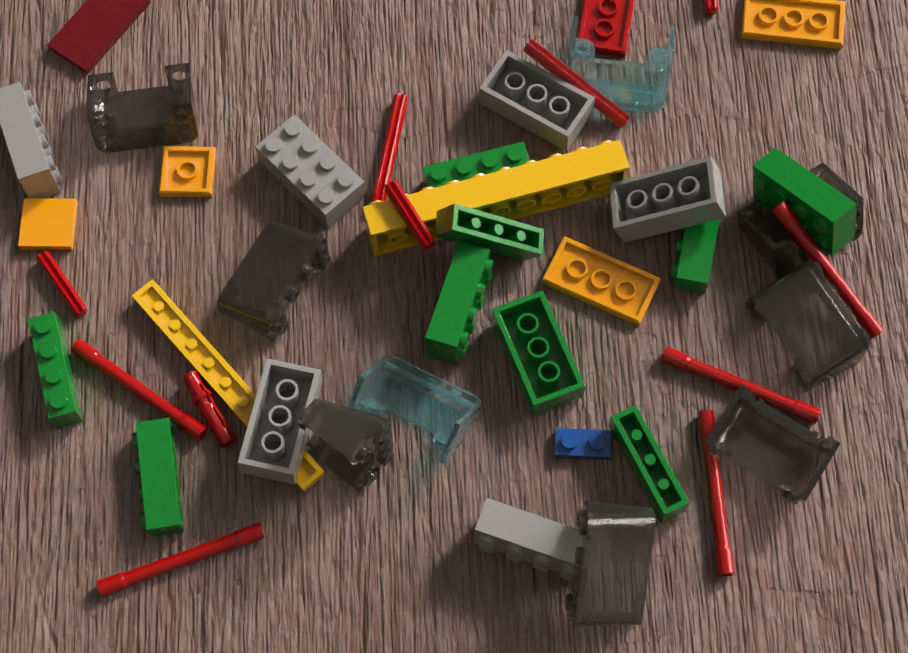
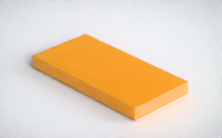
M744 0L741 38L842 49L845 2L835 0Z
M566 236L563 237L542 278V284L637 326L640 325L661 282V278Z

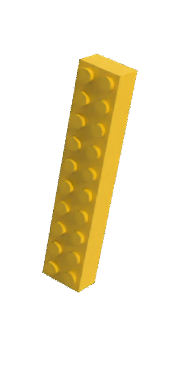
M607 140L594 147H580L571 153L563 155L553 154L544 160H530L521 166L513 168L503 167L494 173L486 175L483 173L476 174L471 179L463 181L453 180L444 186L436 188L426 187L417 193L405 195L436 241L441 239L435 237L437 211L454 203L516 220L610 195V183L628 178L630 166L621 141L612 142ZM376 200L367 206H363L366 231L374 257L419 245L391 200Z

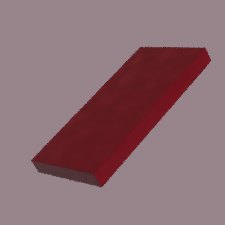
M87 0L47 46L49 50L88 74L151 2L150 0Z

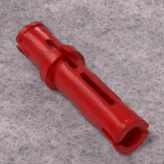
M195 370L183 376L182 381L191 393L194 406H198L220 447H229L237 439L213 400V393L206 388L198 371Z

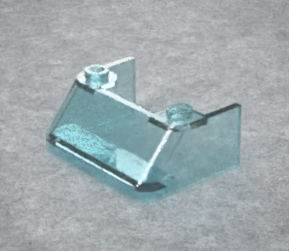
M573 15L567 66L621 109L644 112L661 111L665 107L676 26H670L666 48L655 47L651 49L647 54L645 64L594 58L595 47L593 43L587 39L576 38L578 16Z
M385 355L359 375L345 414L351 416L359 408L369 416L381 415L388 411L434 434L432 442L439 451L443 452L440 462L445 463L459 448L482 402L476 395L401 358Z

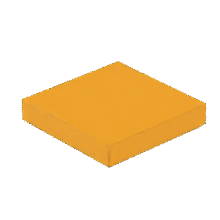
M164 146L159 187L160 197L212 198L216 148Z
M24 198L18 243L20 250H73L78 207L77 200Z

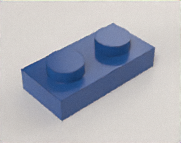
M556 428L555 458L610 460L611 430Z

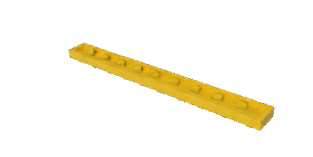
M152 279L132 295L133 300L247 428L256 394ZM304 450L296 484L303 492L307 491L325 476L324 470L306 450Z

